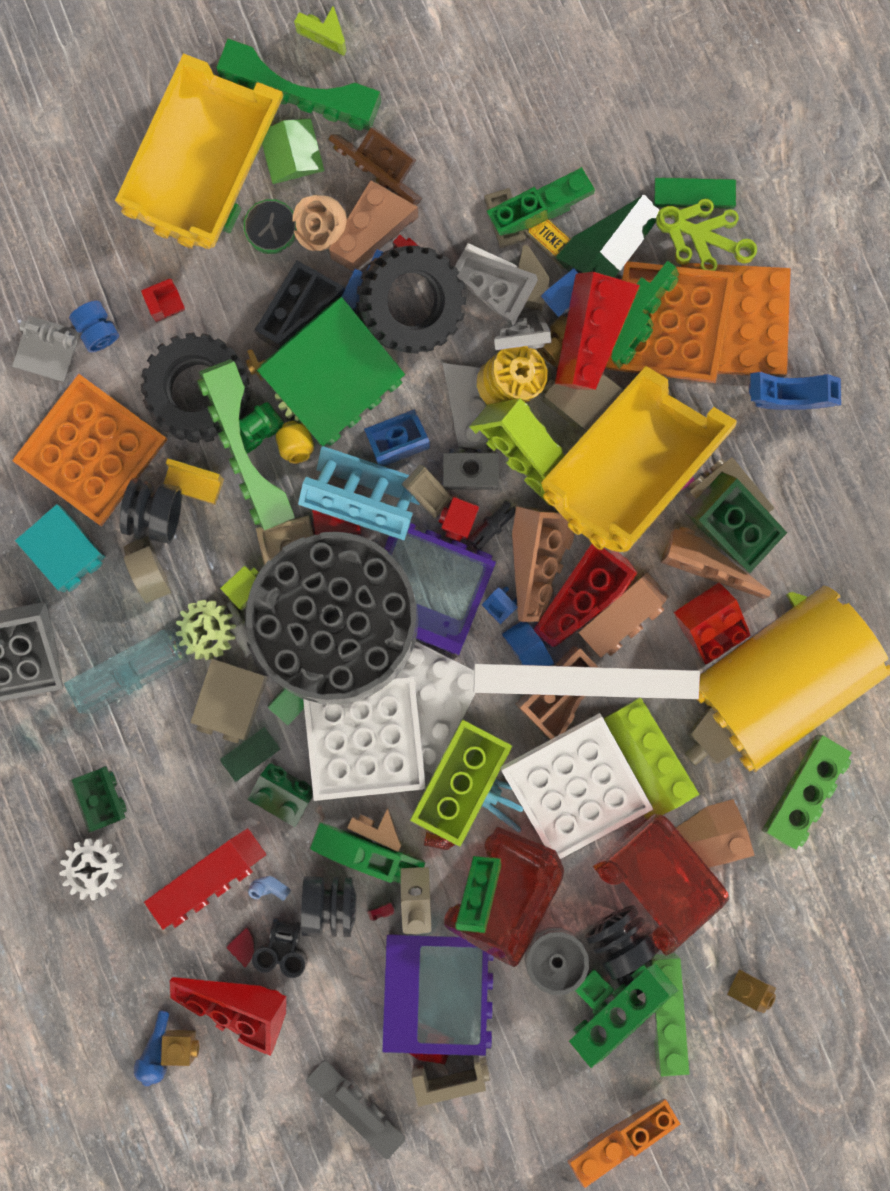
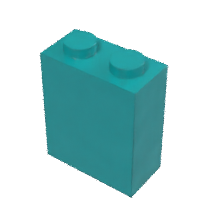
M58 504L15 540L54 587L64 593L67 590L71 592L76 589L82 582L80 579L88 572L91 574L98 570L103 564L101 561L106 557L69 513Z

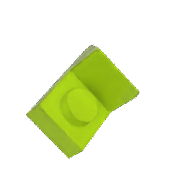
M332 6L324 23L312 14L298 13L294 20L298 34L340 55H345V39L334 6Z

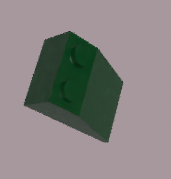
M721 472L684 512L705 535L749 574L788 533L738 478Z

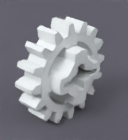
M91 838L85 839L84 846L80 842L74 843L76 851L72 849L66 850L65 853L69 859H64L60 862V864L66 866V870L59 872L61 876H67L63 886H72L71 895L79 891L81 900L86 899L88 894H90L91 900L98 899V892L103 897L107 896V887L112 890L115 889L117 885L113 880L122 877L120 873L116 872L117 868L123 866V863H116L115 861L120 855L119 852L111 854L112 844L102 847V839H97L94 845ZM98 852L102 854L107 861L104 862L101 858H99ZM83 853L81 855L82 861L77 866H74L77 857ZM89 865H91V867L102 868L94 873L90 871L87 872V870L81 871V869H84ZM109 872L107 879H106L105 882L100 886V885H99V884L101 883V879H100V878L102 877V875H103L104 873ZM76 877L80 878L85 883V886L79 883Z

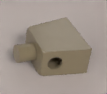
M708 706L687 734L695 744L684 755L694 766L698 765L706 756L712 763L718 764L737 752L729 740V737L732 736L726 727L722 729L712 715L716 712L711 706Z
M429 867L401 868V911L403 933L405 934L432 932ZM419 888L421 889V894L412 896L411 889Z

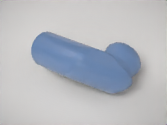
M272 876L255 879L248 888V894L253 899H259L261 896L272 893L284 901L291 892L289 887Z

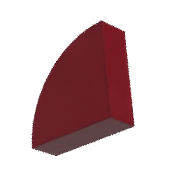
M391 900L368 910L367 914L371 921H376L381 917L385 918L393 915L396 908Z
M248 927L226 947L245 968L251 962L255 949L254 937Z

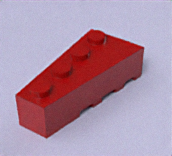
M596 272L575 275L555 384L577 390H596L640 285Z
M247 828L144 901V904L162 930L171 924L176 928L189 919L186 913L191 909H194L197 913L210 903L207 898L215 893L218 898L232 888L229 884L230 881L237 878L240 882L253 873L250 867L267 854L249 828Z

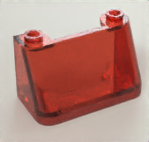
M654 814L630 828L592 866L604 882L612 885L624 882L659 925L653 931V941L665 956L676 951L719 912L729 900V894L725 887L671 821L661 814Z
M497 826L494 833L487 837L484 845L485 850H487V857L501 859V869L485 933L456 929V920L461 905L459 903L447 910L444 925L447 930L503 963L516 967L522 960L561 885L564 867L556 850Z

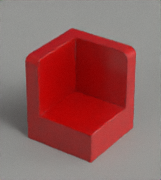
M171 278L141 290L155 322L185 310L177 287Z

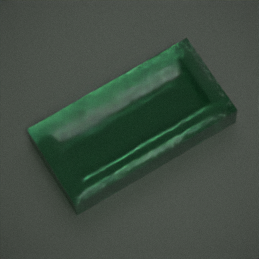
M264 727L222 757L220 762L233 780L237 782L279 752L281 748L267 728Z

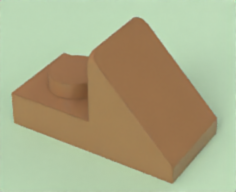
M387 808L379 827L374 826L375 821L364 815L360 814L359 818L352 817L347 827L348 829L399 852L402 844L389 808Z

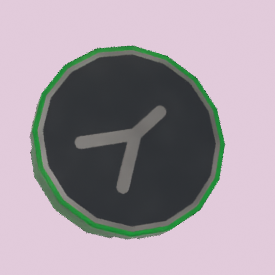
M265 199L255 203L248 210L244 219V232L251 246L264 254H278L287 247L289 248L296 238L294 230H297L296 221H293V210L286 203L276 199Z

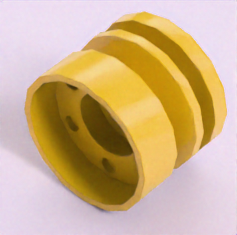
M528 346L502 349L483 364L478 372L477 389L480 397L487 405L519 398L525 403L529 402L543 391L547 383L548 370L545 361L537 350L528 348Z

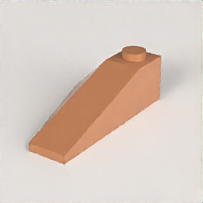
M516 506L512 540L518 621H540L553 593L551 585L556 573H561L564 566L560 564L566 549L570 550L572 546L574 532L570 530L567 525L568 521L558 511Z
M685 527L671 531L660 563L717 583L720 582L722 585L762 599L770 597V590L705 540L695 536V531Z
M734 799L704 807L693 817L682 822L674 830L634 855L641 883H646L734 862L755 855L746 825Z

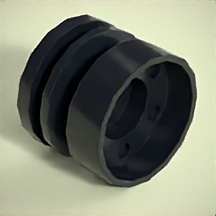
M132 478L121 503V534L131 536L134 533L135 537L142 538L149 527V538L151 540L170 544L175 536L181 514L182 489L179 486L161 483L154 494L153 482L147 480L143 484L141 479Z
M304 876L301 901L302 936L321 937L324 924H330L332 937H337L338 924H343V937H351L356 921L357 893L353 885V877H345L344 890H339V877H334L330 890L325 889L323 877Z
M630 905L608 914L599 920L585 935L589 944L597 942L593 947L595 953L609 950L601 960V963L611 979L620 978L636 970L652 959L661 949V946L650 930L637 934V931L643 926L645 921L642 917L635 918L639 913L635 905Z

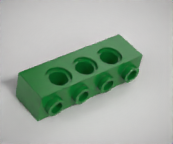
M656 963L648 968L643 965L631 975L634 980L628 986L623 983L612 993L614 999L609 1004L604 1001L592 1012L595 1017L588 1022L585 1019L573 1029L576 1035L569 1042L590 1068L602 1062L679 991ZM637 989H640L645 994V1002L637 997ZM618 1007L625 1012V1020L619 1017L617 1013ZM598 1025L605 1029L606 1038L599 1034Z

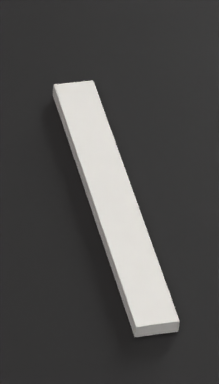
M474 664L473 692L699 699L700 671Z

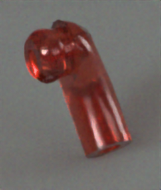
M426 832L423 846L449 850L456 844L437 834Z

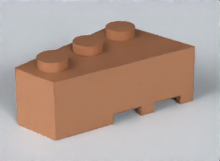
M370 180L346 220L344 232L329 249L331 259L353 272L355 269L358 270L374 256L377 249L380 250L387 242L398 236L399 232L409 223H413L419 218L418 207Z
M647 572L627 589L621 597L588 623L579 634L600 658L606 653L612 656L623 646L620 641L628 635L630 638H633L643 629L641 623L649 617L651 620H654L664 611L662 605L669 596Z
M575 646L554 665L598 667L580 648ZM524 694L515 705L551 740L566 732L569 724L572 723L575 717L574 714L581 700L585 696Z

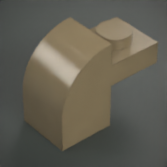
M149 536L123 546L126 555L124 557L125 564L144 602L147 604L170 594L171 590L167 576L158 562L153 542Z

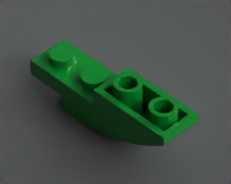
M581 167L539 189H536L534 186L487 210L486 213L499 236L534 227L548 219L556 218L570 211V206L593 195L595 188Z
M669 261L664 264L650 283L642 277L637 282V285H640L612 350V361L619 369L623 364L627 365L631 362L636 354L635 349L640 342H646L651 336L654 325L648 315L649 313L654 314L661 304L660 299L666 291H672L679 280L677 278L679 273L676 266Z
M321 822L317 826L309 847L310 850L335 862L389 883L394 881L401 884V868H422L426 864L423 859L397 852L391 848L373 843L371 839Z

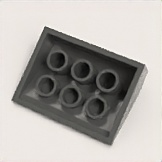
M41 602L0 610V701L63 689L64 685L55 636L46 603Z

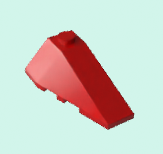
M591 544L533 630L549 645L556 647L621 597L638 572L628 559L620 553L605 547L600 550Z
M172 977L170 979V998L198 1016H209L217 1023L215 1027L221 1031L228 1028L240 1036L237 1041L243 1045L269 1056L272 1055L286 1015L285 995H282L277 990H270L257 985Z

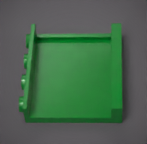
M342 297L332 302L255 369L313 435L320 446L325 444L331 446L341 437L339 434L341 430L346 426L351 428L362 419L360 414L367 408L372 410L382 401L380 396L387 390L390 393L396 390L403 383L401 378L406 375Z

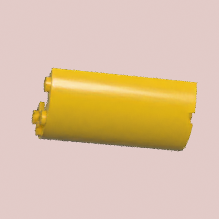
M183 53L115 199L116 203L122 207L121 213L131 219H139L153 227V232L162 238L168 239L171 236L178 239L177 242L184 247L192 249L193 245L205 249L215 247L283 99L282 91L257 82L254 90L215 76L207 62Z
M645 366L541 482L545 492L543 497L546 502L554 506L568 521L567 525L571 531L577 535L582 533L589 538L596 548L602 550L605 547L616 552H626L732 432L737 420L715 407L708 412L706 418L670 396L668 379Z
M828 586L819 588L699 676V699L696 700L700 704L704 702L706 705L711 706L716 712L712 715L722 729L726 727L732 735L729 737V740L736 750L742 754V757L739 759L749 772L752 770L757 772L890 675V665L885 666L884 664L888 657L872 630L849 603H840L837 600L840 598V595Z

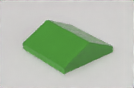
M311 119L283 120L269 127L262 146L272 184L324 171Z

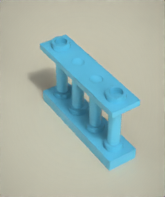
M322 446L316 469L321 473L317 480L305 478L298 505L405 540L413 514L406 510L410 502L420 505L402 485L409 475ZM331 476L347 480L344 488L341 489L329 485L328 482ZM358 484L373 489L370 498L354 493ZM384 493L400 498L396 507L380 502Z

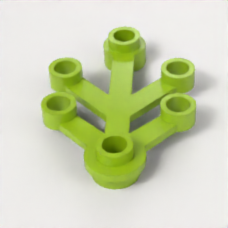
M702 199L698 204L682 210L674 206H667L657 213L656 225L662 232L669 233L676 250L675 261L678 264L685 265L689 263L692 257V250L685 245L681 232L691 236L701 260L700 269L709 270L704 267L705 263L712 264L713 269H710L712 271H715L717 268V261L711 256L706 242L734 254L735 259L744 264L751 262L757 253V245L751 239H742L737 243L712 232L721 227L727 229L734 228L739 220V215L734 210H726L723 215L697 224L686 221L697 215L701 218L709 217L714 209V205L709 199ZM700 206H708L709 211H702ZM725 217H733L734 222H728ZM671 218L674 223L668 224L664 219ZM741 250L747 251L748 254H749V256H747V257L742 256V255L740 254V251H741ZM680 252H685V253H687L688 258H685V259L681 258V257L679 256V253H680Z

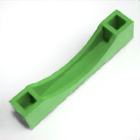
M229 359L199 371L201 379L197 380L202 395H208L211 406H208V411L213 422H219L222 432H219L218 436L224 449L229 447L232 458L228 460L233 473H239L242 483L239 484V488L243 498L250 500L252 509L249 510V514L254 525L259 524L265 531L294 519L295 516L286 493L260 475L244 450L240 436L239 412L245 388L235 362Z

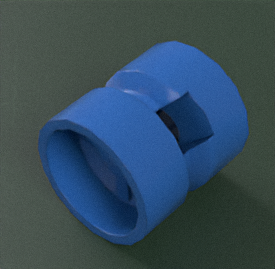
M97 300L79 306L69 316L76 331L82 333L80 338L88 352L91 353L107 348L119 338V333L112 321H106L108 315L101 302Z

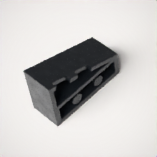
M296 260L255 328L258 338L279 349L332 302L342 297L345 291L344 286Z

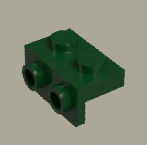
M269 763L260 774L247 800L289 825L296 827L313 798V787L307 782L287 773L283 768Z
M107 766L69 780L88 833L126 818L124 814L127 812L125 802L122 797H118L115 790L117 786L115 775L112 771H108Z

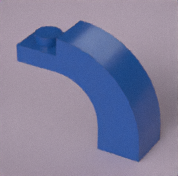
M762 372L750 373L749 394L751 401L755 402V407L775 410H806L842 405L841 378L829 374L804 378H780Z

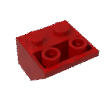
M720 582L673 612L682 632L705 665L719 658L722 654L751 636L737 600Z

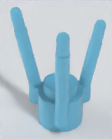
M495 779L482 807L491 811L519 833L521 828L492 804L496 805L498 801L519 812L523 811V807L500 796L503 790L498 787L510 790L512 788L508 782Z

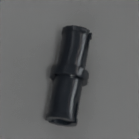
M505 500L490 517L486 516L480 528L467 539L471 545L475 544L473 546L475 549L481 551L495 535H499L502 532L501 528L515 515L516 508H510L512 506L510 502Z

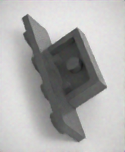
M323 1060L306 1079L307 1084L385 1159H389L405 1142L406 1137L385 1117L384 1111L376 1103L373 1102L371 1104L364 1097V1092L355 1083L352 1082L350 1084L327 1060Z

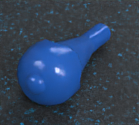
M160 1010L158 1012L153 1034L140 1059L135 1061L134 1076L144 1086H151L161 1082L166 1074L167 1066L161 1065L162 1036L165 1034L169 1018V1012Z

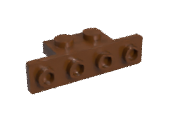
M375 127L370 128L358 148L340 134H331L328 140L334 144L333 149L343 156L349 155L355 160L354 165L364 172L369 171L375 175V181L382 187L392 188L397 192L398 196L412 204L421 202L423 198L402 183L416 162V159Z

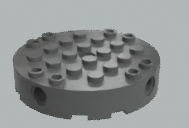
M323 532L320 535L307 538L302 537L283 547L282 551L274 556L271 561L268 560L250 590L246 608V627L254 655L265 671L281 687L307 701L330 705L345 704L362 700L375 694L387 686L401 672L415 645L418 632V609L412 586L401 565L384 548L358 535L343 532ZM338 612L340 617L336 622L328 624L325 621L328 614Z

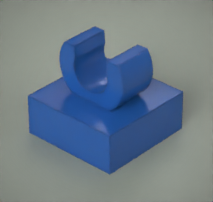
M498 587L482 603V606L499 624H502L518 608L516 606L517 597L512 601L506 595L509 590L508 587H504L502 590Z

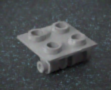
M28 316L27 321L22 320L19 326V330L23 331L12 367L65 382L80 333L70 327Z

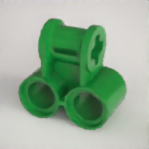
M269 402L255 406L252 413L242 420L239 419L240 436L247 454L256 449L264 439L275 435L284 424Z

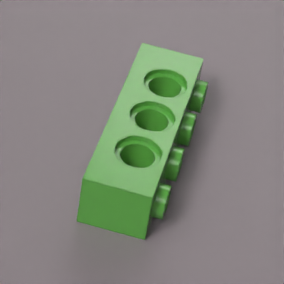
M816 735L761 831L792 849L797 850L798 846L802 847L810 835L808 832L812 822L816 823L823 813L824 809L821 806L826 797L830 798L837 788L835 782L840 773L844 774L851 764L849 757L852 752L823 735ZM822 761L828 765V773L823 777L817 772V766ZM810 785L813 787L815 794L810 801H806L803 791ZM794 810H798L801 815L800 822L796 825H792L789 821V815Z

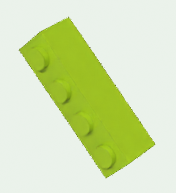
M641 697L635 698L603 718L653 810L643 815L647 822L675 810L700 795Z
M461 719L426 789L420 797L410 817V821L461 847L512 745Z

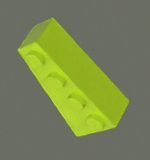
M521 398L488 404L469 427L475 433L481 431L489 439L486 444L493 451L499 449L508 458L506 464L512 470L524 473L527 476L524 481L546 502L543 497L545 492L541 482L565 456L561 447L552 440L546 432L545 426L535 418L530 411V407Z

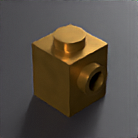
M167 1030L162 1036L161 1065L190 1066L195 1058H198L199 1040H196V1030Z

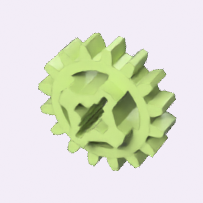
M200 600L197 604H188L189 610L180 612L184 619L176 621V624L181 626V631L176 632V635L183 638L179 645H187L186 654L195 653V659L197 660L203 658L211 660L214 659V656H223V650L231 648L228 640H233L236 637L230 633V629L236 628V625L229 624L228 621L233 615H225L226 606L216 607L217 602L214 600L208 601V603L206 600ZM202 612V614L199 615L198 620L195 621L194 618ZM213 640H218L213 647L209 648L213 644Z

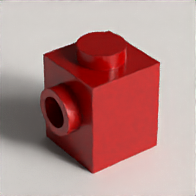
M453 497L449 509L444 507L439 519V523L443 524L442 531L446 533L445 537L458 542L461 539L467 541L478 514L479 506Z

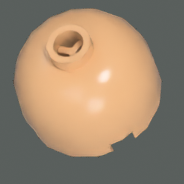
M313 195L305 197L296 205L293 213V221H296L297 229L294 230L295 237L308 250L324 251L330 249L331 245L340 238L345 230L346 212L338 201L329 196Z

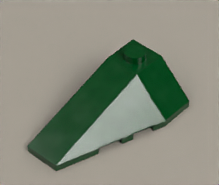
M642 195L571 237L554 258L568 272L574 268L578 274L596 272L615 278L655 225L656 216L660 210L645 195Z

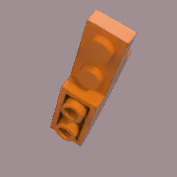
M662 1099L604 1131L587 1143L588 1147L567 1162L581 1186L586 1188L631 1155L636 1157L681 1124L667 1100Z

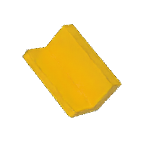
M167 458L165 464L169 468L163 484L179 486L182 489V495L216 505L224 481L220 474Z

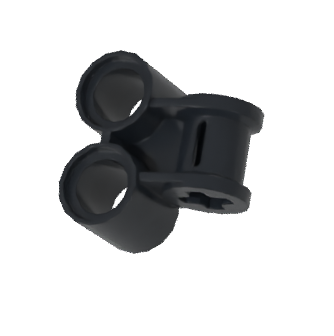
M274 917L269 943L261 945L252 957V964L257 971L268 973L277 964H280L281 972L288 978H297L304 972L308 964V958L302 950L296 949L301 934V922L291 924L281 922L279 918ZM260 952H270L273 956V963L270 965L263 964L259 958ZM297 957L301 962V968L298 970L290 969L287 965V958Z

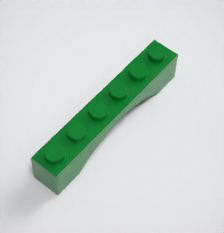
M227 39L216 67L220 78L254 90L257 82L282 91L283 99L280 104L291 103L303 112L322 114L329 121L337 122L339 120L348 123L349 127L358 131L363 129L370 130L381 104L380 91L355 82L329 89L296 85L269 69L259 58L253 47L231 39Z

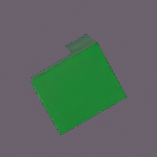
M593 968L587 974L585 981L574 991L595 1011L614 989Z

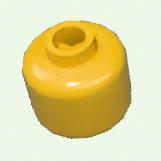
M296 421L286 422L276 433L279 454L284 460L298 464L310 458L314 451V443L311 433L302 423Z

